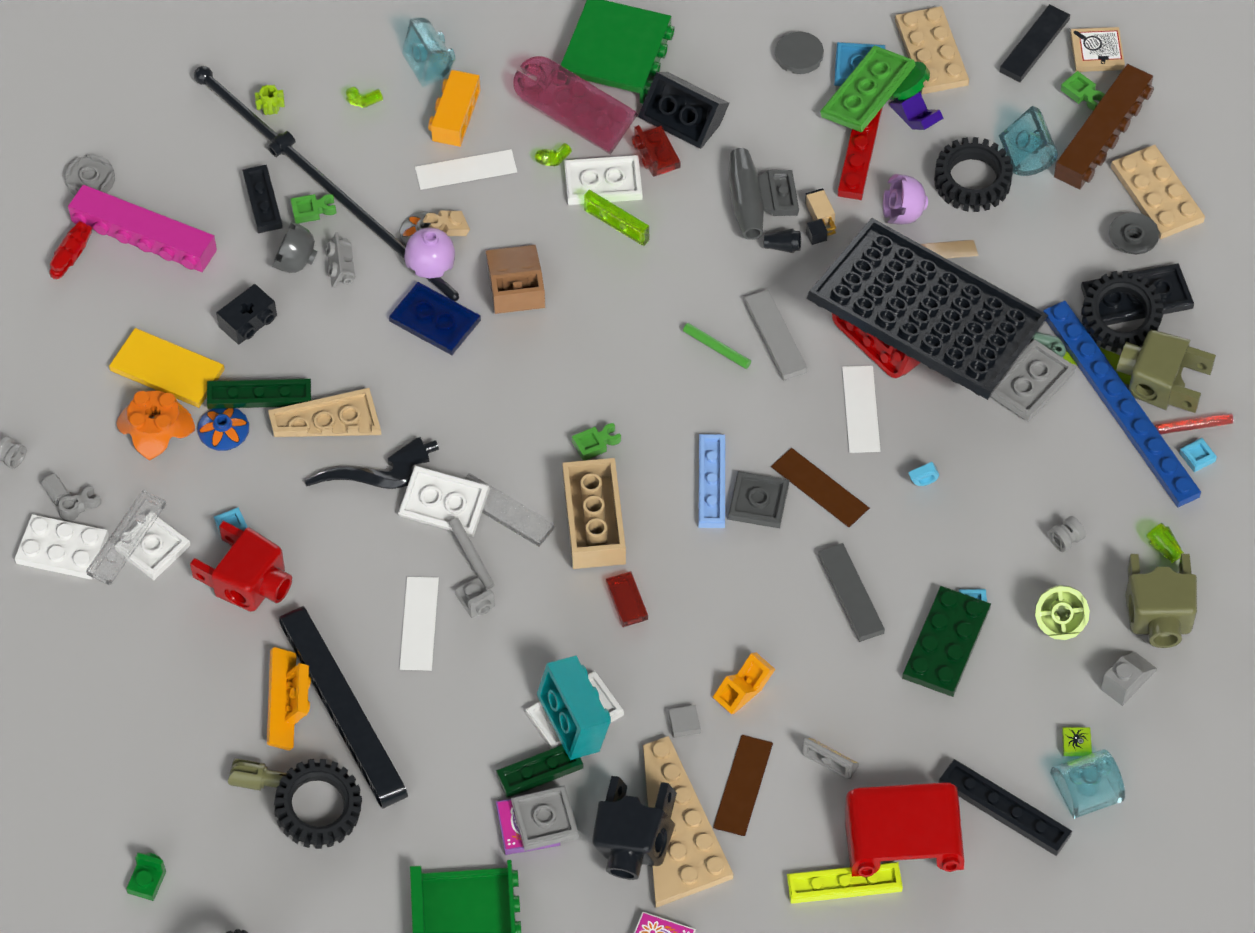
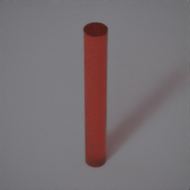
M1224 414L1155 425V428L1160 434L1221 426L1233 424V415Z

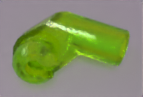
M563 143L557 150H538L535 153V160L542 165L555 167L572 152V149L568 144Z

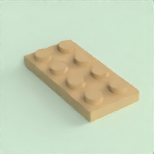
M942 6L895 16V23L908 58L913 59L915 62H923L930 72L929 81L925 80L923 83L924 87L921 90V94L969 85V77Z
M1156 145L1112 161L1111 169L1142 214L1148 216L1157 224L1160 240L1204 222L1205 215Z

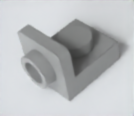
M479 578L455 589L456 596L471 618L477 615H484L495 606L494 593L491 589L487 591Z

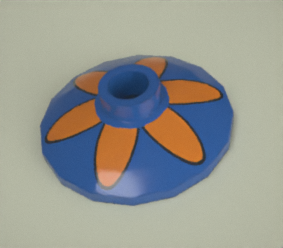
M236 408L210 409L202 416L198 423V435L201 442L208 448L217 451H226L238 447L249 434L247 417Z

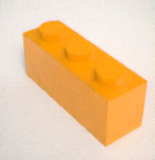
M451 70L449 78L444 79L442 97L437 98L435 116L430 117L428 130L432 132V141L461 147L481 91L480 75Z

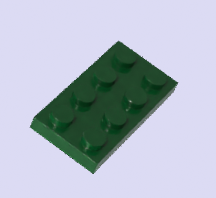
M940 586L905 667L902 679L954 697L990 611L991 603Z

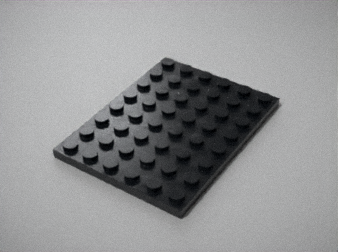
M871 218L812 287L806 298L817 306L837 315L840 319L846 320L862 331L871 334L885 344L896 348L908 357L914 358L930 369L939 372L953 382L964 386L987 400L1030 344L1035 334L1044 325L1048 317L1046 313L874 218Z

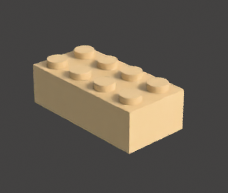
M615 458L562 463L573 569L626 564V546Z

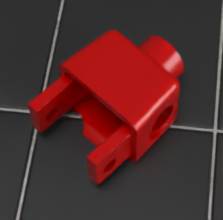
M223 520L219 526L221 539L232 545L231 549L216 568L194 558L190 563L193 578L212 587L216 597L250 612L255 611L265 598L274 603L281 602L292 584V575L285 572L282 549L249 527L242 531Z

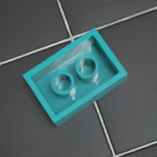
M577 656L547 663L537 696L569 759L573 760L600 752L611 723L609 711L606 708L604 709L599 700L598 690L589 681L586 667L581 665Z

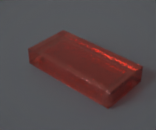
M632 572L606 578V585L622 627L648 620V613Z

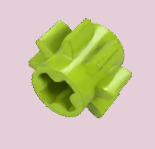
M275 85L262 86L260 92H255L256 109H262L265 115L278 114L280 107H285L283 90L278 91Z

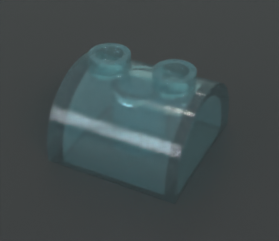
M410 19L402 54L420 84L424 87L443 79L449 73L455 61V53L452 48H446L443 33L441 31L437 32L428 19Z
M1031 106L999 135L1003 148L1006 151V156L1009 155L1011 158L1010 164H1013V173L1016 175L1030 176L1040 173L1049 168L1057 159L1058 151L1043 114L1037 107Z
M1106 749L1051 768L1050 773L1073 819L1122 802L1125 799V788L1121 773L1114 758Z

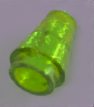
M1160 523L1146 535L1149 539L1148 543L1170 560L1171 563L1176 562L1181 558V554H1184L1169 526L1166 527L1163 523Z

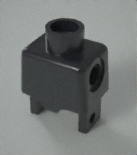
M611 776L606 800L599 801L592 843L608 859L607 873L622 879L637 880L642 864L660 866L664 862L675 827L671 815L677 792L669 783L661 782L655 808L647 807L641 804L638 797L626 796L628 786L620 777Z

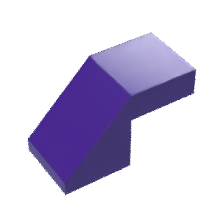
M920 92L905 100H898L897 98L889 103L890 107L912 130H925L944 119L940 110L927 109Z

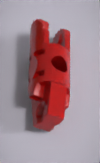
M79 221L64 237L50 262V275L53 279L62 278L69 267L74 265L91 236V226Z

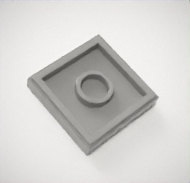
M565 785L511 798L524 851L579 838Z

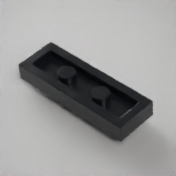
M267 165L243 169V176L258 234L282 229V221Z

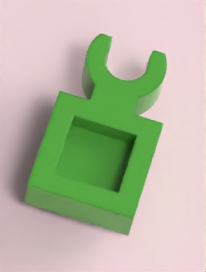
M1079 71L1075 72L1061 84V91L1078 104L1083 100L1086 101L1088 108L1093 111L1098 105L1094 100L1101 101L1105 95L1103 92L1095 90L1096 84Z
M315 194L291 198L295 223L320 220L319 214L322 213L325 215L336 214V206H328V204L334 203V196L327 194L316 200Z
M610 423L600 432H598L596 427L573 435L572 443L582 460L586 461L607 452V444L612 446L621 442L620 433L614 436L609 435L615 432L614 423Z

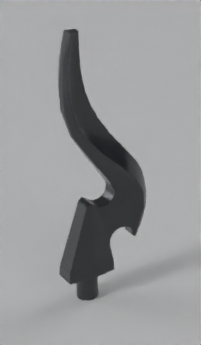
M418 437L388 457V465L393 467L390 471L360 467H337L305 480V484L307 487L331 480H351L385 489L402 488L409 484L413 472L411 467L415 464L430 462L428 454L439 450L436 440L423 444L421 437Z

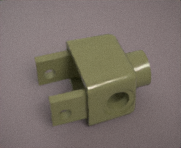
M1151 330L1147 333L1142 347L1128 342L1125 343L1116 371L1131 375L1128 390L1134 398L1167 410L1168 406L1172 405L1196 413L1201 393L1185 388L1181 373L1183 368L1186 367L1211 375L1216 355L1190 347V339Z
M1130 554L1127 567L1128 584L1125 598L1131 631L1134 634H1149L1150 644L1158 648H1170L1178 645L1182 641L1181 634H1189L1192 631L1197 614V576L1191 573L1190 554H1181L1178 566L1179 573L1173 571L1170 567H1156L1154 571L1147 574H1140L1139 554Z

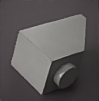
M1136 652L1121 656L1104 674L1101 690L1123 706L1156 672L1157 668Z

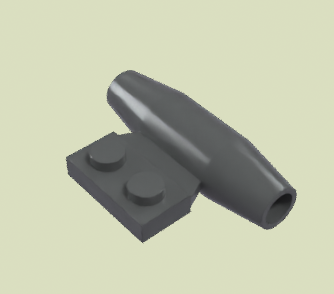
M737 148L731 151L729 185L734 213L744 238L753 240L762 236L764 211L773 214V216H798L799 205L792 170H768V172L758 176L747 149Z

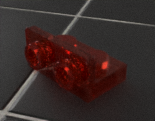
M639 125L634 126L632 144L636 151H640L643 166L645 169L649 168L653 177L680 168L681 162L662 126L644 132Z

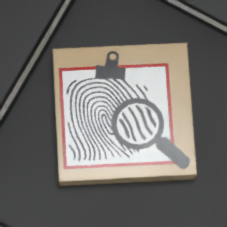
M1119 27L1071 29L1070 38L1075 72L1116 71L1124 69L1125 62Z

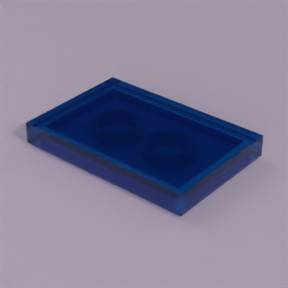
M420 282L415 284L389 316V322L450 355L456 352L481 321V315Z

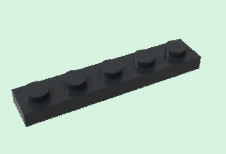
M955 759L939 779V783L954 784L957 787L959 797L1055 856L1059 854L1072 835V830Z

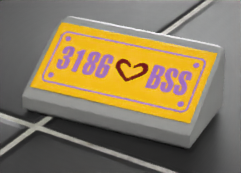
M805 738L803 741L802 754L847 779H851L859 767L858 762L815 739Z

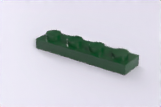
M311 379L207 381V409L285 407L311 401Z

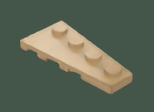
M370 388L268 410L274 437L381 435V428Z

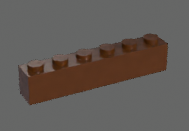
M1127 63L1057 160L1054 178L1079 190L1085 182L1089 183L1092 180L1097 165L1102 166L1107 157V151L1115 148L1120 133L1127 131L1132 116L1136 117L1142 108V102L1145 99L1149 100L1154 91L1152 86L1153 75Z

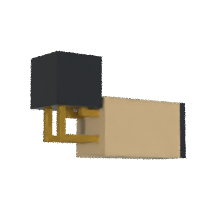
M823 188L806 193L805 204L813 219L812 222L806 224V234L811 245L827 241V236L836 234V226L834 224L835 212Z

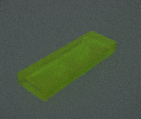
M590 189L584 194V210L640 245L645 246L648 243V224Z

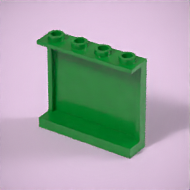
M587 0L559 68L560 84L569 86L573 77L640 93V103L643 104L656 72H660V59H664L668 49L667 41H671L674 35L675 27L671 26L672 16L607 0Z
M507 860L508 868L422 873L421 866H410L413 933H522L521 921H515V913L520 912L519 895L514 896L513 887H519L518 870H512L511 860Z

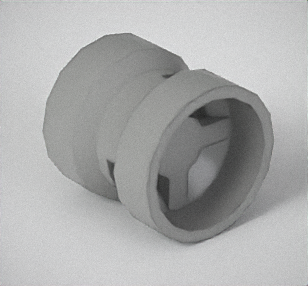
M1073 516L1065 519L1061 526L1056 525L1048 531L1052 544L1060 552L1069 549L1073 542L1078 543L1086 537L1082 524Z

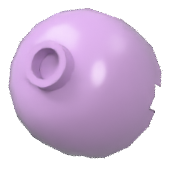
M894 174L888 181V183H891L890 190H885L883 195L884 217L890 218L887 221L889 224L902 225L913 223L926 210L928 197L922 184L914 177Z
M430 227L416 231L408 239L404 255L406 266L408 269L410 266L419 277L430 279L443 276L444 272L449 268L451 270L454 265L455 249L453 241L440 229Z

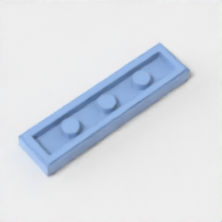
M699 434V528H725V434Z

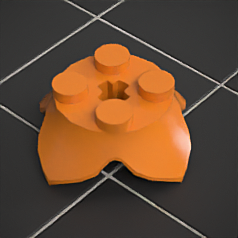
M158 390L135 393L134 399L122 411L116 422L119 432L125 435L130 434L136 450L148 460H152L162 454L168 447L169 440L172 437L181 439L195 431L194 421L187 409L178 403L173 394Z

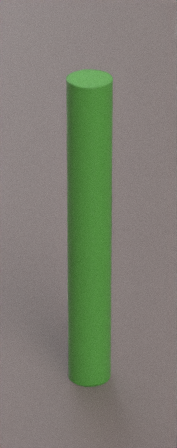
M690 323L684 326L683 332L741 367L747 369L750 366V359Z

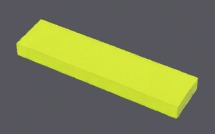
M898 862L880 864L879 870L869 877H852L851 867L787 874L791 904L902 892L903 889Z

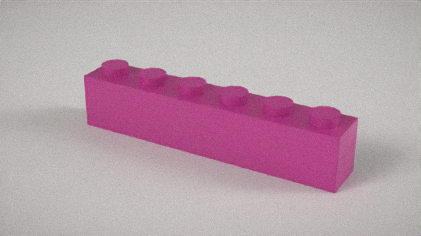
M86 185L81 186L68 205L71 221L75 224L79 221L84 222L101 235H108L116 238L121 243L134 245L144 252L157 254L167 261L172 260L180 263L190 270L195 269L203 272L217 251L214 235Z

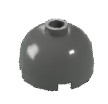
M292 221L272 267L288 273H296L303 270L307 263L312 265L318 252L313 249L315 240L311 232L302 225Z

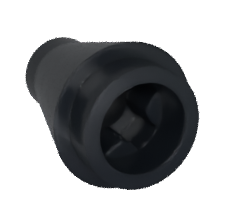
M793 228L764 234V248L789 253L800 251L801 232L795 231Z

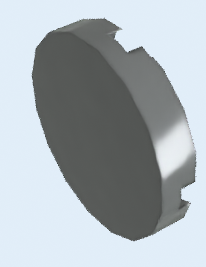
M798 31L784 35L777 42L775 56L777 63L782 69L793 71L794 74H806L820 66L824 56V49L816 36Z

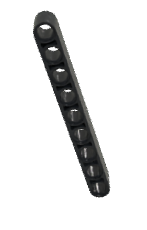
M301 606L279 616L278 619L284 634L300 663L309 665L311 682L380 807L384 809L407 798L408 793L404 783L306 608Z

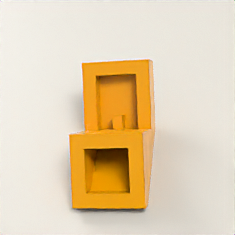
M757 652L751 653L737 674L725 677L713 698L729 713L735 714L763 689L775 668Z

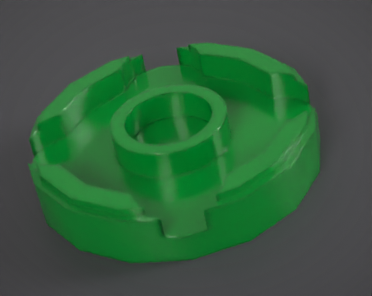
M915 62L916 66L889 98L890 100H894V98L905 100L923 89V83L925 80L929 81L930 72L923 62Z

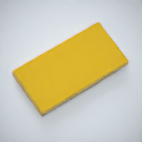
M137 328L132 331L109 365L110 371L152 389L171 393L176 399L200 408L207 397V381H218L225 370L224 365Z

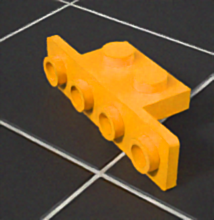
M273 647L270 650L267 744L290 751L294 747V725L305 717L310 709V702L308 701V689L311 684L309 665L302 663L296 665V653Z

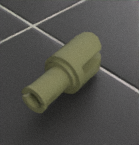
M236 758L232 762L228 784L261 791V788L264 789V786L277 788L281 778L286 776L287 773L268 770L265 763Z

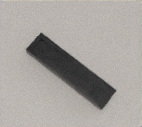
M1049 4L1000 66V73L1021 82L1068 23L1070 14Z

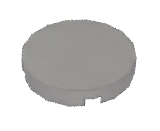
M86 155L87 158L80 159L79 157L68 165L65 172L67 188L73 195L77 194L82 185L107 193L113 187L115 182L114 169L111 163L102 156Z

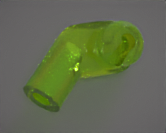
M350 87L345 92L346 100L349 104L363 108L383 100L379 89L365 95L359 93L356 87Z

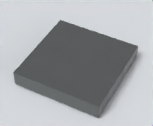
M738 471L728 520L780 529L790 480Z

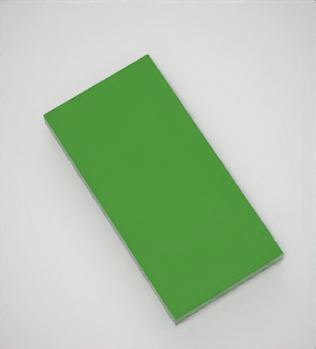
M874 45L820 111L821 117L863 132L916 66L915 61Z

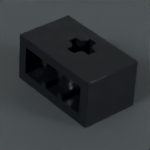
M253 284L217 311L216 315L219 328L239 345L243 341L252 338L263 326L269 325L277 317L275 301L260 287Z

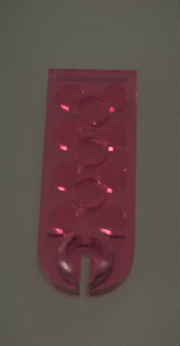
M543 56L532 57L524 61L520 66L523 73L517 70L514 76V89L523 102L610 155L638 115L635 110ZM528 76H535L537 79L534 81Z

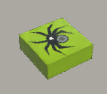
M1063 727V756H1091L1090 727Z

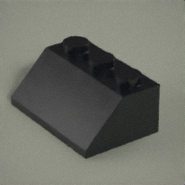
M656 72L638 117L701 149L720 126L729 102L669 72Z

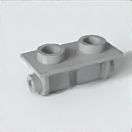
M335 232L331 241L327 242L325 250L326 256L329 257L328 276L331 277L332 287L334 288L338 281H343L344 284H352L355 279L354 263L345 262L352 261L353 259L351 242L347 238L339 239L338 232Z

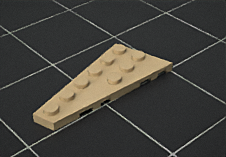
M669 736L643 745L648 807L655 808L661 782L669 783L677 792L671 815L675 827L662 865L653 866L656 908L732 880L734 875Z

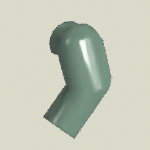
M1037 332L1032 341L1035 339L1061 357L1066 353L1064 344L1056 336Z

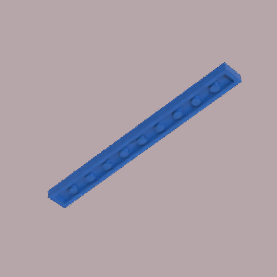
M1063 301L1043 310L1048 315L1046 319L1048 325L1062 341L1070 356L1178 508L1200 498L1201 491L1067 302Z

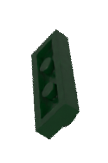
M563 745L498 769L496 770V776L506 797L509 798L583 769V762L581 758L570 760Z

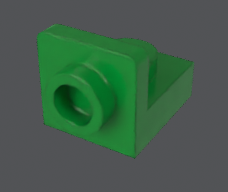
M137 853L135 857L137 865L126 888L127 893L154 901L166 874L164 862L155 854L146 853L145 855Z

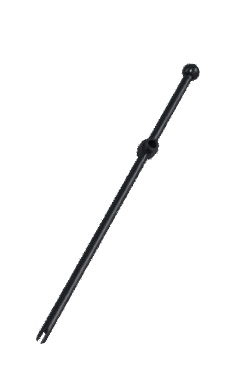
M199 66L195 70L194 79L197 83L208 85L272 142L267 147L274 157L286 154L404 258L406 246L292 147L296 141L290 132L285 131L283 134H277L215 80L213 72L209 67ZM441 277L427 278L450 300L457 301L459 299L458 292Z

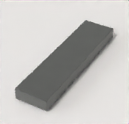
M841 543L818 551V557L859 642L884 634L885 628L844 544Z

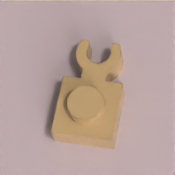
M440 211L438 215L427 213L423 219V223H431L429 228L440 229L448 236H467L470 231L462 211Z

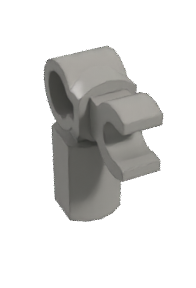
M54 473L47 476L42 481V486L55 505L59 506L60 517L65 521L75 520L86 508H96L101 504L100 496L93 499L88 498L94 495L93 486L85 488L79 496L78 494L70 496V493L57 474Z

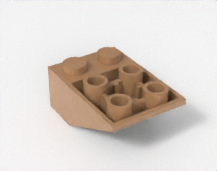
M536 245L486 250L495 314L545 308V290Z

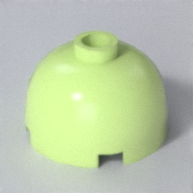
M1058 585L1047 589L1041 594L1036 603L1035 617L1038 626L1044 633L1054 639L1067 640L1076 637L1084 629L1089 621L1090 610L1086 598L1080 591L1071 586Z

